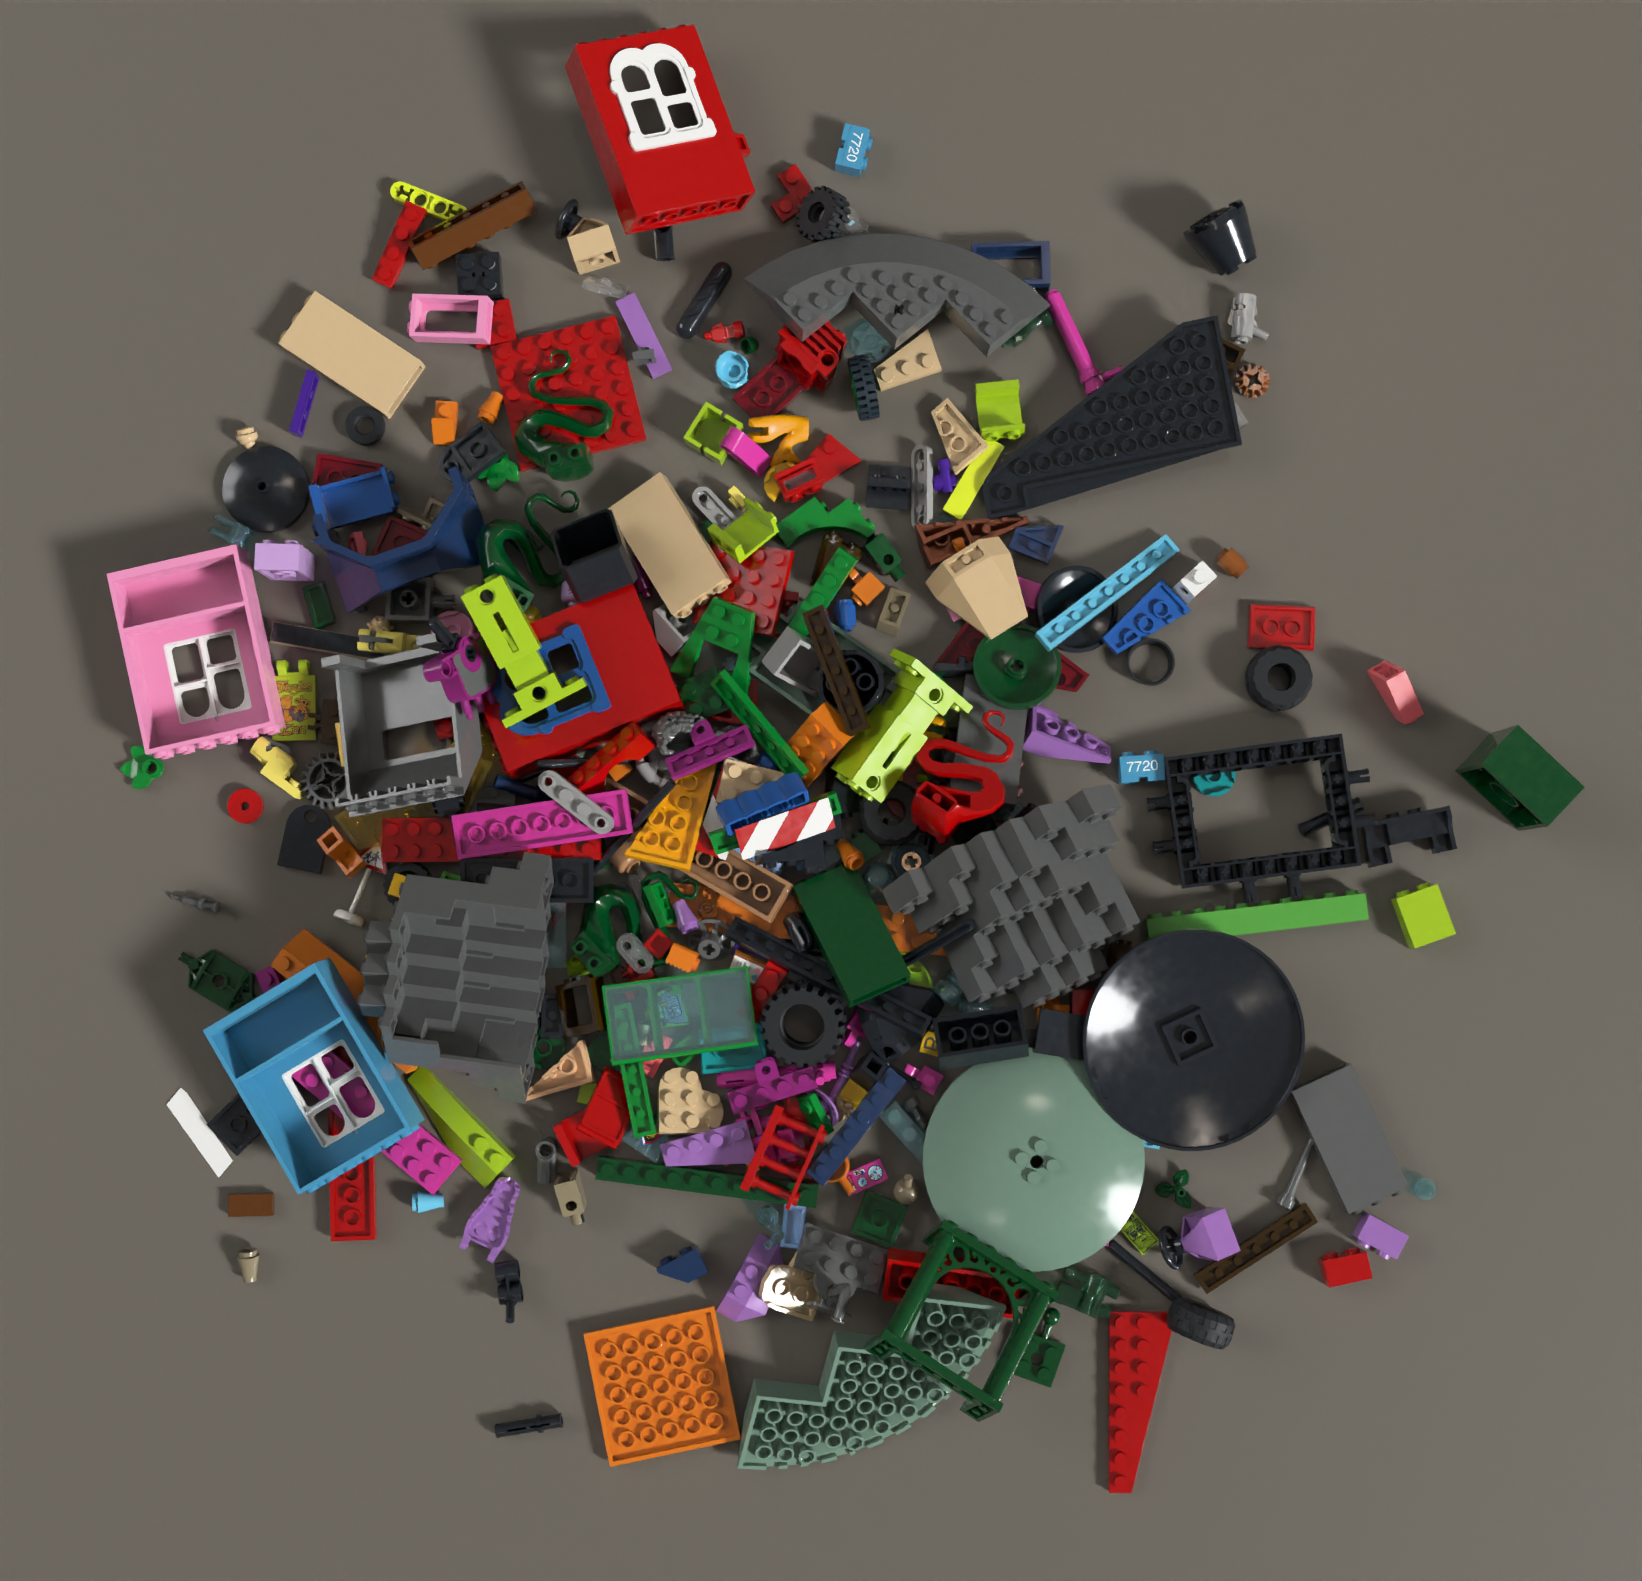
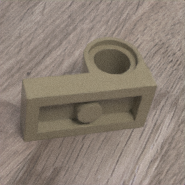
M890 588L877 623V631L894 637L897 636L911 597L910 593Z

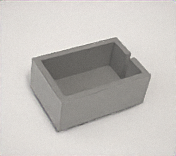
M787 626L761 662L773 675L817 698L819 695L818 682L820 675H818L819 672L816 668L818 666L821 669L822 665L814 644L810 638Z

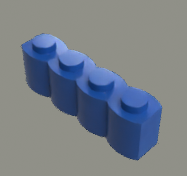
M794 772L783 775L777 781L766 782L756 790L745 791L737 798L724 800L716 806V811L726 833L730 836L736 834L735 829L787 812L789 809L801 807L809 802L810 799L804 783L798 773Z

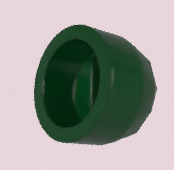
M752 336L743 337L740 342L742 352L746 355L756 352L759 348V341Z

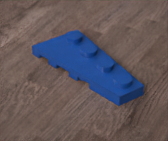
M1161 579L1100 640L1116 655L1191 610Z

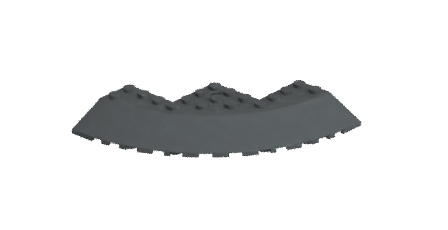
M869 233L815 242L790 251L766 263L744 278L749 287L801 342L851 304L895 350L943 311L987 357L1050 306L1030 285L1006 268L982 255L957 245L905 234Z

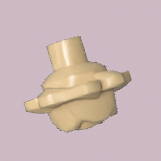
M375 616L370 622H367V626L372 630L390 631L394 629L392 623L385 620V616Z

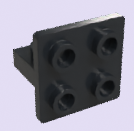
M870 464L868 466L866 507L907 511L909 509L911 467Z

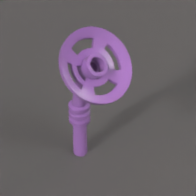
M857 1040L852 1048H850L845 1062L841 1064L843 1067H840L841 1072H838L839 1077L830 1094L827 1096L816 1088L805 1092L816 1093L826 1115L830 1116L829 1121L832 1126H835L839 1119L834 1103L847 1079L851 1077L849 1074L854 1069L853 1063L862 1043Z

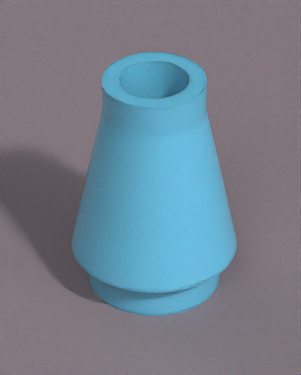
M422 1191L412 1193V1211L421 1213L444 1207V1194L432 1195Z

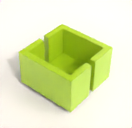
M705 402L683 439L686 445L699 453L704 451L707 458L722 466L729 454L720 447L721 441L731 426L742 432L744 431L743 423L728 414L724 417L723 411Z

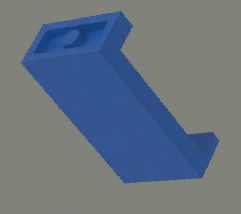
M383 466L380 467L381 470L342 481L323 486L317 484L308 486L315 514L321 513L324 522L333 529L396 513L401 500L398 492H394L393 484L396 482L393 472Z

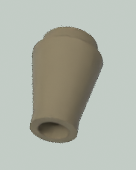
M256 1248L241 1249L237 1256L243 1275V1282L245 1283L257 1280L260 1254L257 1253Z

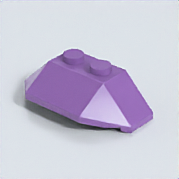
M759 1233L716 1310L718 1313L734 1322L764 1316L767 1313L769 1306L764 1303L758 1293L761 1280L767 1269L771 1265H784L779 1243Z

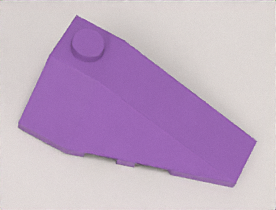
M1040 705L1030 708L1026 719L1023 750L1042 757L1110 764V745L1090 733L1083 734L1075 728L1076 724L1071 721L1067 724L1057 717L1058 713Z

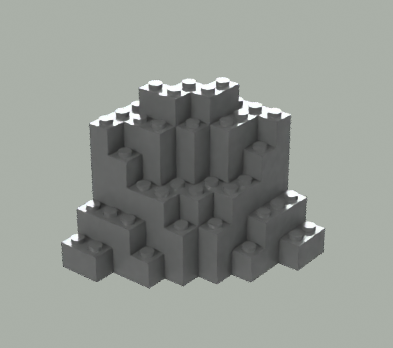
M1111 784L1082 789L1068 800L1037 806L1024 817L1009 819L996 830L979 833L966 844L951 846L926 866L908 870L882 890L892 914L902 912L905 915L910 913L919 934L929 932L930 935L936 933L938 936L965 919H972L975 924L973 930L943 946L968 1002L978 1000L980 1003L991 998V996L997 998L1006 992L1008 994L1016 992L1023 1009L1031 1006L1037 1009L1046 1004V999L1051 1000L1059 996L1060 993L1064 996L1073 992L1075 985L1078 987L1089 980L1095 982L1103 977L1102 973L1109 969L1101 953L1105 950L1104 946L1116 943L1120 940V935L1124 936L1133 932V927L1140 923L1106 854L1112 851V846L1119 842L1109 820L1115 817V812L1122 808Z
M524 852L522 861H518L517 869L492 867L491 874L486 876L485 884L407 874L405 882L401 883L399 888V901L394 903L393 919H390L388 923L371 921L369 929L365 930L363 942L367 945L366 961L361 963L360 973L364 977V989L358 995L357 1005L360 1006L363 1016L379 1018L378 1028L382 1032L381 1041H384V1053H387L389 1063L464 1072L469 1076L471 1085L495 1088V1091H498L499 1100L526 1103L535 1068L533 1053L541 1027V1004L546 989L544 974L549 959L548 941L552 929L549 899L554 884L551 855Z

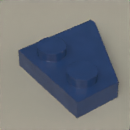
M1064 525L1029 528L1016 527L1008 549L1048 565Z

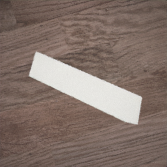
M180 1088L166 1105L219 1178L233 1160L215 1133L206 1125V1120L187 1092Z

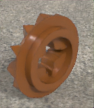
M1255 363L1243 366L1235 377L1237 390L1248 398L1262 396L1268 390L1270 384L1269 373L1266 372L1263 366L1256 365ZM1257 374L1258 376L1256 381L1258 382V384L1254 383L1250 387H1247L1250 382L1248 376L1252 378L1254 375Z

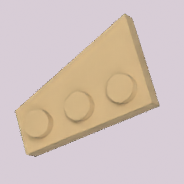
M928 329L874 369L880 392L942 371Z
M948 398L931 411L954 474L957 475L987 450L989 446Z

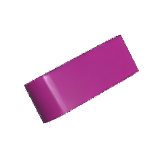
M733 426L730 427L720 443L722 449L758 477H762L772 461V457L745 433Z

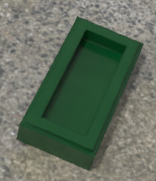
M321 581L302 587L314 629H320L337 623L325 583Z

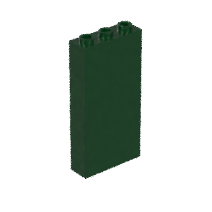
M842 862L830 871H821L815 877L809 880L802 879L793 886V897L814 934L818 947L849 1008L910 981L911 973L858 870H850Z

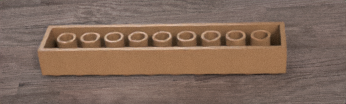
M606 776L605 792L627 789ZM627 789L631 820H633L649 801ZM649 816L627 840L632 843L634 842L635 837L642 830ZM695 850L690 872L680 871L769 923H773L794 885L762 866L755 865V862L750 859L743 860L742 855L734 850L727 851L726 860Z

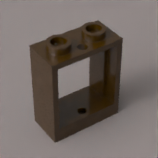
M593 974L581 975V980L577 981L576 978L563 980L564 984L555 986L564 1038L578 1037L607 1030L602 986H605L603 976L594 977ZM586 986L593 1023L579 1026L572 989Z

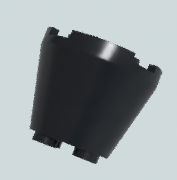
M1241 199L1228 204V208L1223 207L1203 217L1190 226L1192 231L1183 232L1187 242L1220 276L1224 274L1230 275L1239 269V264L1243 262L1247 264L1257 258L1246 207Z
M842 651L866 713L881 702L885 693L882 669L873 657L863 651ZM821 667L818 674L820 675L818 682L819 696L823 703L827 701L840 714L824 670Z

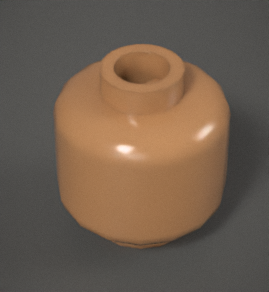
M627 841L608 860L622 874L634 872L641 863L640 860L624 857L625 852L632 845Z

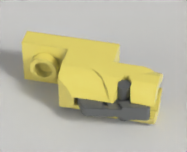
M361 628L358 632V635H360L359 642H357L359 651L391 655L423 648L416 644V637L419 635Z
M266 736L259 737L252 746L250 753L264 766L260 773L294 798L301 799L306 793L300 789L302 785L293 778L288 780L298 767L295 759L291 756V749Z

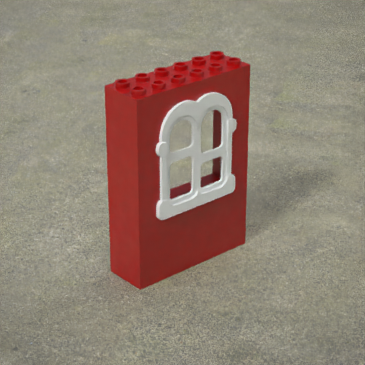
M682 24L675 28H660L648 33L641 31L636 35L627 36L624 34L613 39L601 38L596 42L590 43L583 41L574 46L565 69L625 235L733 213L744 209L756 191L695 25L686 26ZM668 60L677 66L686 88V93L672 96H664L662 94L654 72V66L658 61ZM627 66L639 67L644 71L650 88L627 92L621 78L622 70ZM652 98L657 104L665 131L644 135L638 126L631 102ZM688 102L692 105L698 124L677 129L673 125L667 107Z

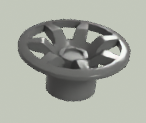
M707 918L697 922L702 931V936L692 935L693 931L688 933L687 942L689 948L699 952V958L704 960H722L732 952L735 945L733 941H731L730 947L722 943L723 940L727 939L725 938L726 933L718 936V927L720 925L728 930L729 926L718 919ZM704 923H715L711 932H708ZM692 940L699 942L697 949L693 946ZM720 949L726 951L722 955H719Z

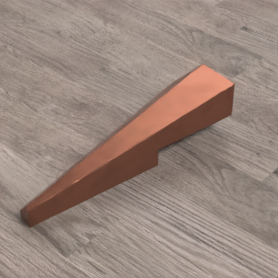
M1027 516L1002 517L1000 519L959 520L946 523H918L914 527L919 551L929 569L957 553L952 540L958 537L963 538L967 547L978 539L1005 535L1016 530V527L1027 525L1029 520Z

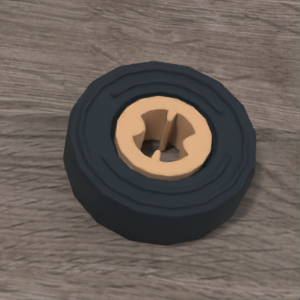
M905 843L894 852L891 860L892 869L895 875L900 877L908 870L926 866L931 862V857L922 845ZM908 857L917 860L914 868L905 864V861H908Z

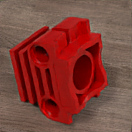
M828 321L801 342L785 325L777 333L780 338L778 345L775 347V351L779 353L776 363L784 370L792 374L794 373L799 384L804 386L806 391H809L814 386L822 393L834 380L838 361L844 355L847 343L846 336L839 329L836 330Z

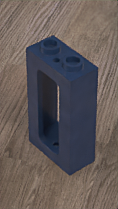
M1050 241L972 243L970 251L982 255L989 260L1038 259L1040 262V277L1021 280L1030 285L1034 290H1049L1051 285Z

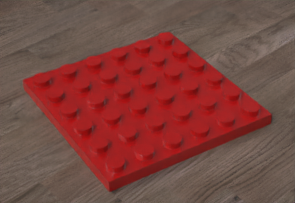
M615 315L490 346L522 472L541 467L533 464L519 453L514 440L518 423L533 410L548 409L570 415L589 424L599 422L602 417L600 410L592 406L548 404L531 397L528 384L533 374L538 371L559 368L565 364L566 357L560 353L554 354L552 363H550V355L556 349L569 353L572 358L571 365L562 374L537 380L535 385L537 392L554 396H594L605 400L614 411L611 429L597 438L581 437L562 428L549 425L541 427L540 435L546 439L576 444L583 442L590 447L592 454L647 441Z

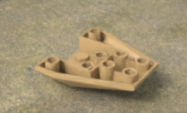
M999 536L978 539L943 561L925 582L938 602L990 640L1028 617L1011 553Z

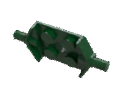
M215 949L206 952L197 959L192 958L185 952L180 955L182 957L178 958L179 961L187 964L190 969L188 987L226 1011L233 1012L257 998L254 994L255 974L248 972L220 955ZM219 974L225 978V984L222 987L216 986L214 982L215 977Z

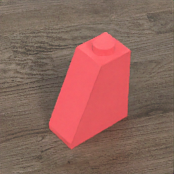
M1387 660L1367 670L1368 675L1396 720L1407 725L1414 723L1418 717L1424 715L1405 670Z

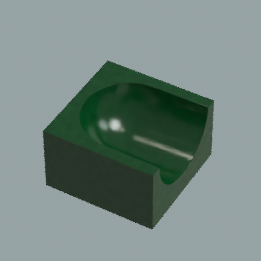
M1519 725L1490 733L1455 770L1519 831L1548 827L1585 788Z

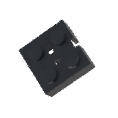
M499 252L481 253V257H475L474 253L456 255L458 295L488 296L491 300L504 299L502 259Z

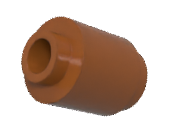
M1232 547L1229 550L1224 548L1216 556L1219 559L1217 564L1230 577L1234 576L1238 579L1249 567L1246 564V560Z

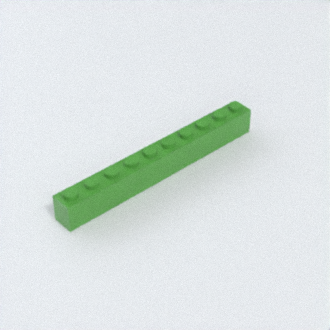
M1358 890L1345 891L1344 896H1337L1336 892L1324 893L1323 898L1315 899V895L1301 896L1302 901L1294 902L1293 897L1279 899L1280 903L1271 904V900L1258 901V906L1251 907L1249 903L1236 904L1234 909H1228L1227 905L1214 906L1215 911L1206 912V908L1192 909V914H1184V910L1172 911L1171 916L1162 917V913L1149 914V919H1144L1146 940L1163 933L1184 929H1207L1234 936L1369 920L1366 893L1359 894Z

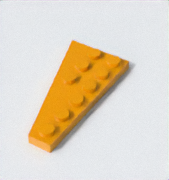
M718 762L675 780L676 786L653 810L642 830L639 831L630 848L625 852L624 857L690 872Z

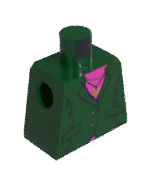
M883 533L877 534L860 548L882 575L888 573L895 582L905 575L898 565L903 560ZM884 556H887L890 560L888 565L883 561Z

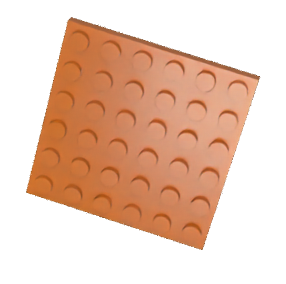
M715 1305L584 1332L583 1335L610 1467L741 1439Z

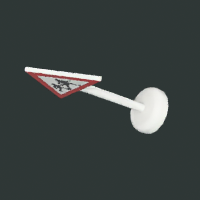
M382 835L360 853L367 863L364 866L367 869L349 912L337 909L333 917L357 927L363 926V918L354 914L371 871L374 870L388 875L387 862H383Z

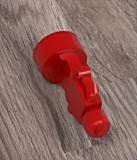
M742 320L735 321L727 326L722 325L723 322H720L711 327V332H704L703 335L705 340L713 338L715 343H727L726 338L736 337L738 339L745 337V329Z

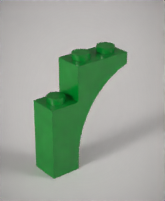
M814 496L777 524L779 532L776 535L787 549L807 535L827 530L849 532L869 541L875 536V526L869 518L864 519L861 515L862 509L856 501L851 502L848 498L827 513L826 511L829 509L823 500L820 499L818 501Z

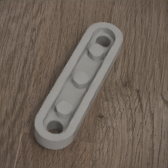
M922 444L915 446L911 454V524L914 529V526L918 523H933V451L929 446Z
M701 486L694 490L692 494L694 505L712 524L714 523L724 530L738 519L708 487ZM703 495L707 496V500L705 502H701L699 500V498Z
M547 770L540 774L538 778L540 789L594 832L606 834L613 829L614 819L612 815L559 773ZM548 777L552 779L550 786L545 782ZM599 819L605 821L604 827L598 825Z

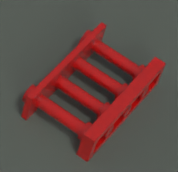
M776 1103L740 1189L748 1192L750 1187L755 1188L756 1186L787 1200L785 1208L789 1210L791 1205L796 1207L801 1195L797 1192L818 1142L823 1144L827 1131L824 1130L825 1124L821 1123L819 1130L786 1116V1113L783 1112L784 1106ZM777 1124L780 1126L782 1124L815 1138L810 1151L777 1137L778 1134L774 1133ZM768 1145H775L805 1158L806 1160L801 1172L769 1158V1155L765 1154ZM759 1166L769 1167L796 1179L797 1181L792 1192L760 1179V1176L756 1174Z

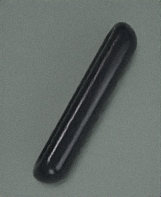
M718 262L713 266L678 321L676 331L681 338L690 339L696 334L732 276V269L728 263Z

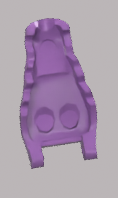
M500 1177L496 1181L490 1194L470 1216L459 1248L466 1250L470 1241L491 1250L487 1261L494 1263L509 1237L514 1205L520 1192L519 1183L507 1177Z

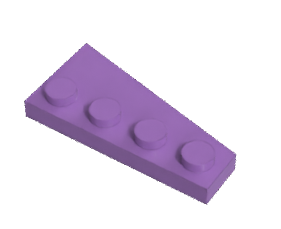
M746 1119L660 1144L666 1166L751 1163L755 1154Z

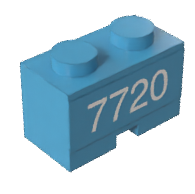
M845 123L841 138L842 148L838 150L835 172L860 177L861 171H865L868 158L865 157L866 150H871L873 137H870V129Z
M1157 750L1144 751V755L1137 756L1135 752H1124L1122 757L1117 758L1119 784L1137 783L1142 778L1145 779V783L1165 780L1163 754H1157Z

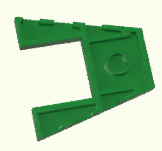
M713 597L670 671L687 679L693 677L703 641L706 640L739 654L732 677L748 696V686L751 682L749 670L750 662H752L751 642L754 639L755 612L720 597Z

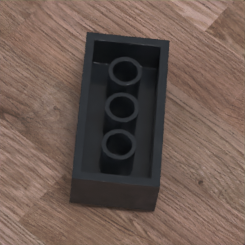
M1021 1005L932 1018L940 1070L1029 1057L1028 1040Z

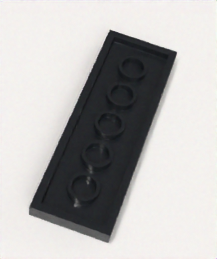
M523 858L461 859L460 881L485 884L486 876L491 874L492 867L517 869L518 861H522ZM551 858L554 884L549 902L594 903V858Z

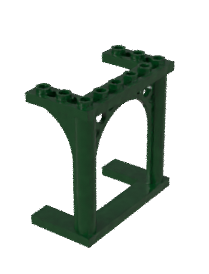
M944 1219L925 1234L922 1242L929 1246L926 1256L887 1328L868 1340L863 1349L882 1361L894 1353L966 1398L967 1400L963 1402L960 1411L980 1422L1001 1411L1004 1404L1000 1401L1048 1305L1056 1301L1060 1292L1055 1290L1051 1283L1036 1278L1032 1271L1017 1266L1013 1259L998 1254L994 1247L987 1244L984 1245L978 1241L974 1234L965 1233L959 1229L955 1222ZM955 1247L962 1249L964 1253L963 1262H958L953 1254ZM970 1255L972 1258L977 1259L976 1263L970 1261ZM946 1260H949L951 1265L946 1266L944 1265V1262ZM959 1268L977 1269L992 1276L1007 1293L1012 1307L1013 1323L1010 1335L982 1390L904 1341L936 1281L945 1273ZM1007 1279H1009L1010 1282L1015 1283L1016 1285L1011 1287L1010 1285H1008ZM1021 1288L1025 1289L1019 1293V1300L1016 1299L1014 1296L1015 1291ZM1018 1306L1025 1307L1022 1314L1019 1312Z

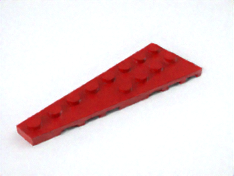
M1109 1310V1493H1132L1172 1332L1167 1327L1166 1322L1168 1311Z

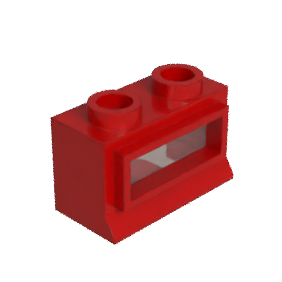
M814 457L808 458L774 475V480L785 502L791 501V503L802 499V495L809 491L815 493L823 488L822 485L825 484V480Z

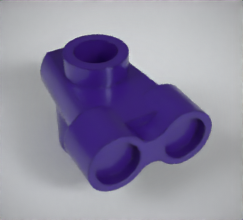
M949 458L937 460L940 473L933 474L935 491L943 490V493L953 491V486H957L955 474H950Z

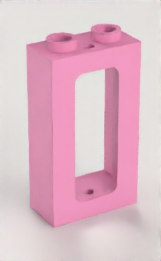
M412 294V301L409 302L411 316L410 322L407 324V333L415 342L490 344L494 302L488 296ZM427 312H478L476 332L427 331L425 329Z

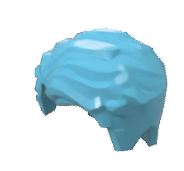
M726 351L716 360L715 372L723 386L735 389L747 383L749 364L745 356L737 352Z

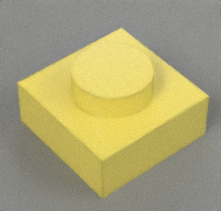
M733 486L728 490V495L730 496L728 500L736 509L740 507L744 511L746 509L743 500L745 496Z

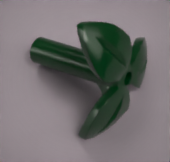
M1184 1169L1175 1173L1173 1176V1186L1167 1181L1157 1186L1155 1191L1160 1197L1168 1198L1172 1193H1175V1202L1183 1208L1191 1207L1190 1194L1182 1188L1189 1182V1172Z

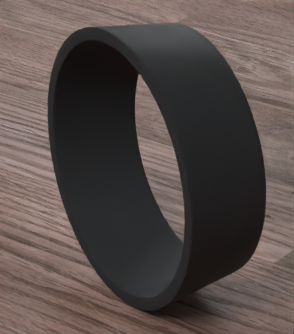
M1146 638L1140 640L1133 645L1128 653V671L1131 677L1140 684L1148 686L1159 685L1165 682L1174 671V654L1171 648L1159 639ZM1142 645H1155L1161 648L1167 656V672L1157 682H1142L1133 675L1130 669V657L1134 650Z

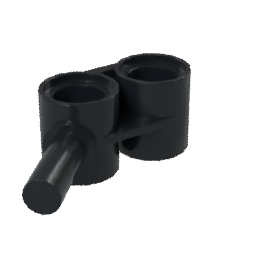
M518 1260L498 1262L494 1266L496 1281L500 1283L497 1288L498 1300L500 1305H506L507 1323L515 1321V1305L523 1302V1288L520 1281Z

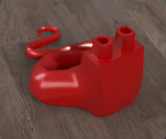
M987 711L983 714L982 723L986 730L1006 745V752L1002 755L987 754L949 739L941 738L927 740L916 755V760L928 774L943 778L968 780L982 785L981 791L968 792L925 781L916 790L911 806L912 822L918 825L919 829L923 832H928L936 837V840L941 844L946 843L957 832L961 823L990 815L1004 803L1006 789L997 773L987 767L967 763H940L929 757V751L933 749H946L985 763H1005L1013 755L1014 743L1009 736L997 730L988 721L989 716L999 715L1002 717V723L1000 724L1002 726L1005 717L1001 711Z

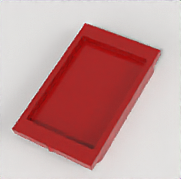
M605 1066L576 1129L615 1150L628 1126L630 1114L622 1074Z

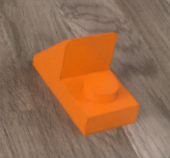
M436 401L435 417L431 418L434 445L449 446L456 441L458 402Z

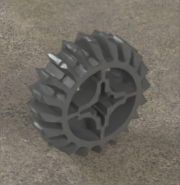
M328 751L327 758L324 753H319L320 760L312 757L311 759L314 764L306 763L305 766L309 768V771H302V775L307 776V778L302 779L300 782L307 784L306 787L302 788V792H310L307 794L306 799H313L312 805L317 806L320 803V809L324 810L328 806V809L332 811L335 807L334 798L347 799V791L345 787L339 795L340 784L345 781V772L335 774L333 769L329 767L331 763L341 766L339 752L334 756L333 752ZM321 769L322 776L319 780L315 781L316 774ZM329 777L336 778L334 781H332V786L329 784H325L327 783V781L330 780ZM327 788L333 798L325 799L318 793L317 789Z

